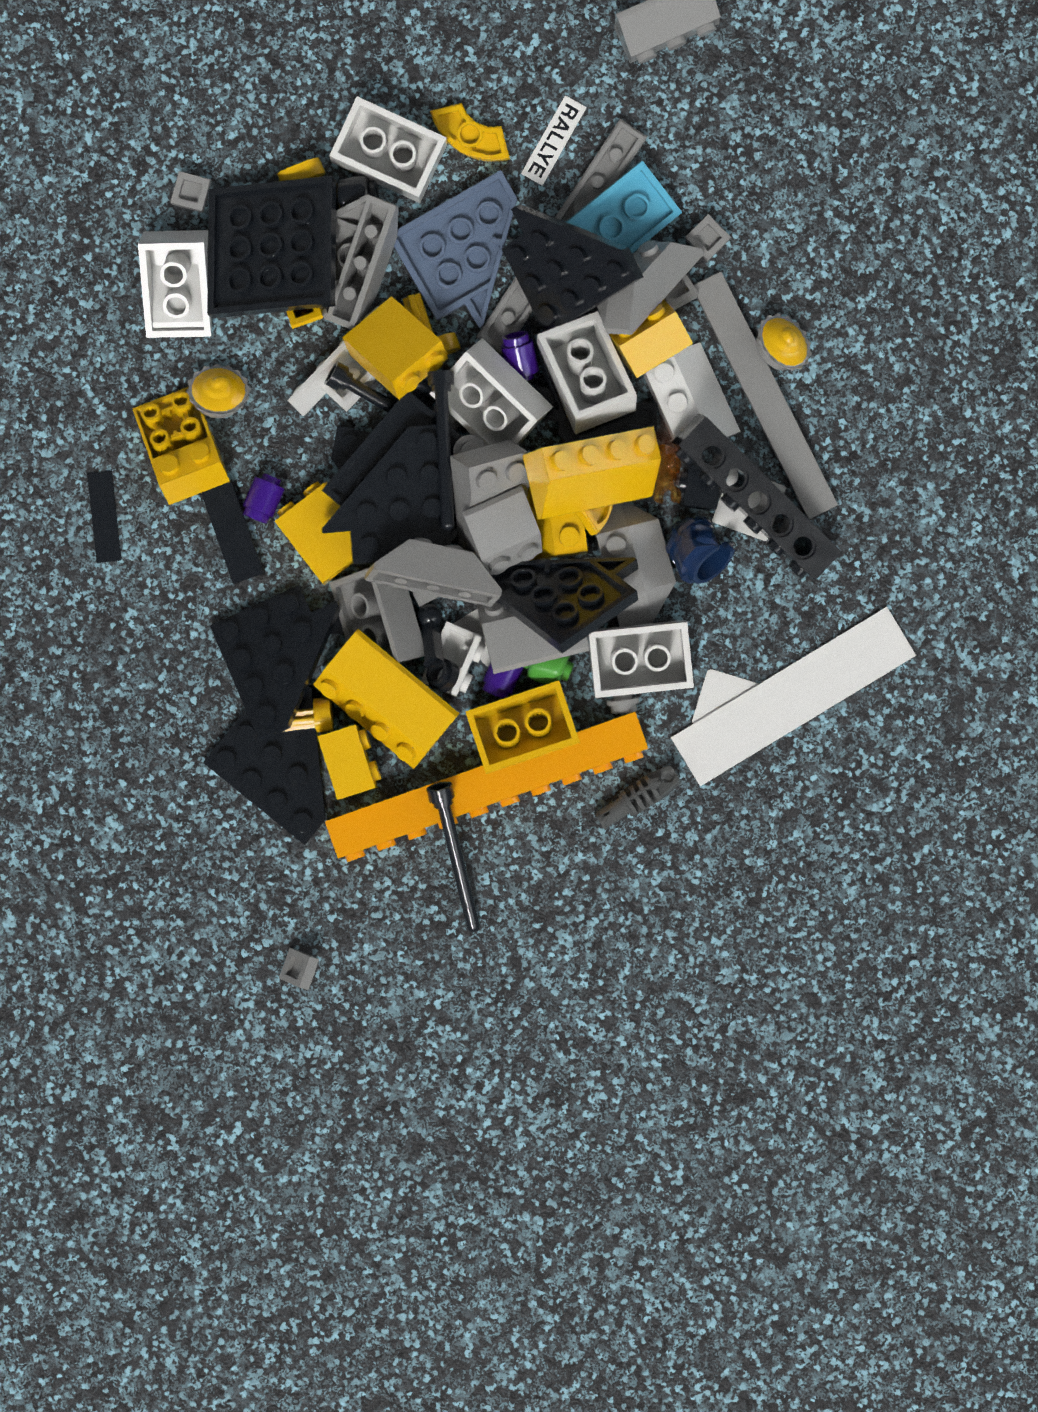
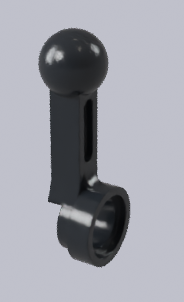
M425 604L417 612V621L422 627L425 655L424 666L428 668L426 679L431 688L445 693L455 686L459 677V668L456 663L445 659L443 656L440 624L443 619L441 609L435 604ZM443 669V672L440 678L438 679V675L440 671Z

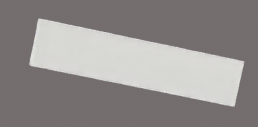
M885 607L672 736L671 739L698 784L702 786L915 657L916 654L888 607Z

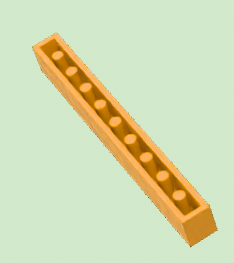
M636 712L577 732L580 740L578 744L486 774L484 767L480 766L435 783H452L455 797L453 798L451 809L455 824L458 823L457 816L469 812L470 818L488 813L489 809L487 806L499 801L501 807L511 805L520 801L519 794L530 790L532 796H536L550 791V783L562 780L563 785H567L581 780V772L593 769L595 775L612 769V761L624 758L626 764L643 758L642 751L648 749ZM435 783L325 821L337 858L345 856L346 861L350 862L366 856L364 849L376 845L377 850L381 851L395 846V838L407 834L409 840L426 835V827L437 823L439 828L443 829L438 809L434 808V805L429 802L426 791L427 787Z

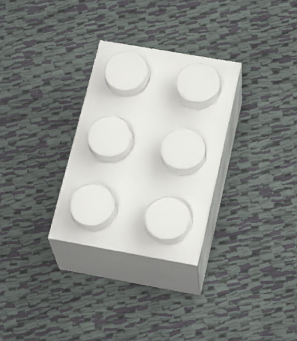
M357 96L329 157L331 163L357 175H365L370 181H375L387 189L421 203L446 149L447 137Z
M598 311L537 334V346L548 376L575 434L636 411L637 394L612 340L604 328Z
M483 338L469 348L450 369L454 371V385H451V392H448L449 413L471 435L479 437L485 446L505 440H510L519 446L553 408ZM430 392L429 394L435 399V393Z
M686 620L602 628L588 635L595 698L694 688L688 624Z

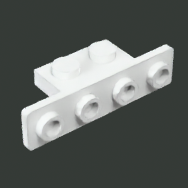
M370 312V313H368L367 315H365L363 319H365V318H366L369 314H371L372 312ZM343 339L339 343L338 348L317 366L316 371L304 383L300 384L288 399V402L302 416L306 415L325 394L330 396L346 412L360 398V396L347 389L345 391L341 389L336 391L325 385L327 375L337 361L349 367V372L353 373V378L371 387L377 381L349 355Z

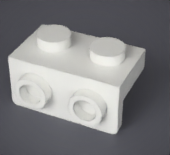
M447 621L441 633L443 656L445 659L457 664L459 677L455 686L446 693L457 697L459 691L466 693L473 675L468 673L472 661L479 663L486 645L480 643L483 636ZM426 668L421 681L429 685L426 679V672L428 668ZM443 669L440 671V673H439V675H438V679L440 678V676H441V674H442V672H443Z

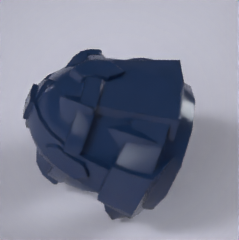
M696 515L695 518L686 517L677 521L670 530L669 541L665 547L666 552L669 553L671 560L677 567L681 580L689 584L706 583L727 567L734 555V542L725 541L722 544L718 543L713 533L714 527L711 520L707 517Z

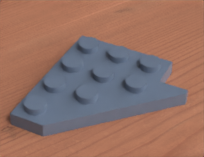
M501 170L398 229L394 248L436 321L466 306L478 329L484 326L503 255L501 248L506 244L513 218L511 208L515 207L517 203V197Z

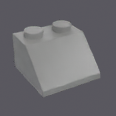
M521 486L461 512L466 551L474 552L490 575L500 574L507 568L522 561H529L537 554L542 553L541 533Z

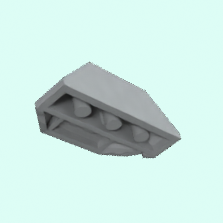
M366 194L360 199L336 210L335 306L322 308L321 311L324 319L352 330L366 315L377 297L397 239V205Z
M655 240L646 241L640 245L632 255L644 277L597 306L606 332L608 334L632 335L704 255L702 248Z
M628 502L615 504L606 524L594 536L600 558L634 557L637 559L638 569L623 580L637 590L639 600L616 615L619 627L653 623L676 583L670 558L665 549L666 544L658 518Z
M425 538L407 540L374 562L365 574L366 581L462 602L478 603L488 607H492L502 594V589L474 552L465 551L458 545L442 546L432 544L430 540Z

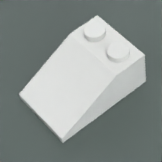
M208 230L143 232L138 243L146 338L211 336L212 318L207 315Z

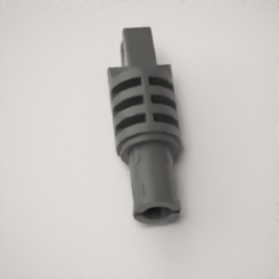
M671 765L645 775L619 791V798L600 810H596L594 814L599 819L604 830H606L607 827L629 814L630 816H636L662 800L681 784L680 778Z

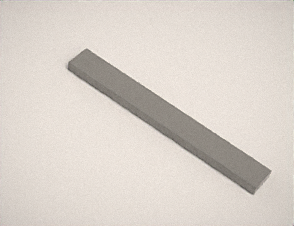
M620 119L555 218L566 222L619 179L646 141L647 136ZM516 277L476 336L479 340L483 338L500 354H502V337L509 333L520 331L533 312Z
M722 272L694 284L699 293L697 300L806 517L810 520L838 506L768 364L759 354L757 342Z

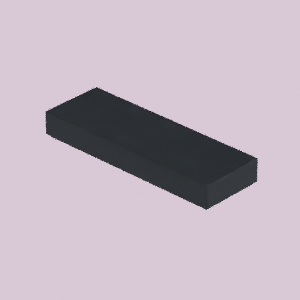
M230 481L202 492L201 495L232 583L237 584L265 574L233 482Z

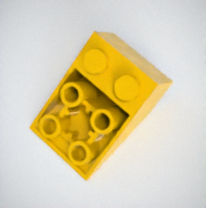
M188 387L132 408L159 487L169 505L230 482L206 416L189 401L190 396L186 392Z

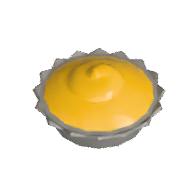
M779 313L774 316L767 315L765 320H761L756 338L757 349L768 365L782 371H793L795 369H802L803 365L809 364L808 358L812 355L809 349L811 342L806 338V332L800 329L798 322H793L789 316L782 317Z
M215 364L212 367L204 366L201 371L194 372L193 378L188 380L189 387L186 392L190 396L189 401L202 414L212 418H225L243 408L244 403L249 400L248 394L251 388L247 385L248 379L241 375L240 370H233L229 365L222 367Z

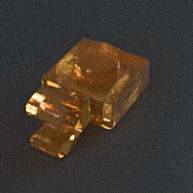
M666 444L658 445L661 462L653 494L654 500L659 504H663L665 492L671 491V501L680 503L681 491L673 483L676 482V475L681 467L680 459L674 454L677 450Z

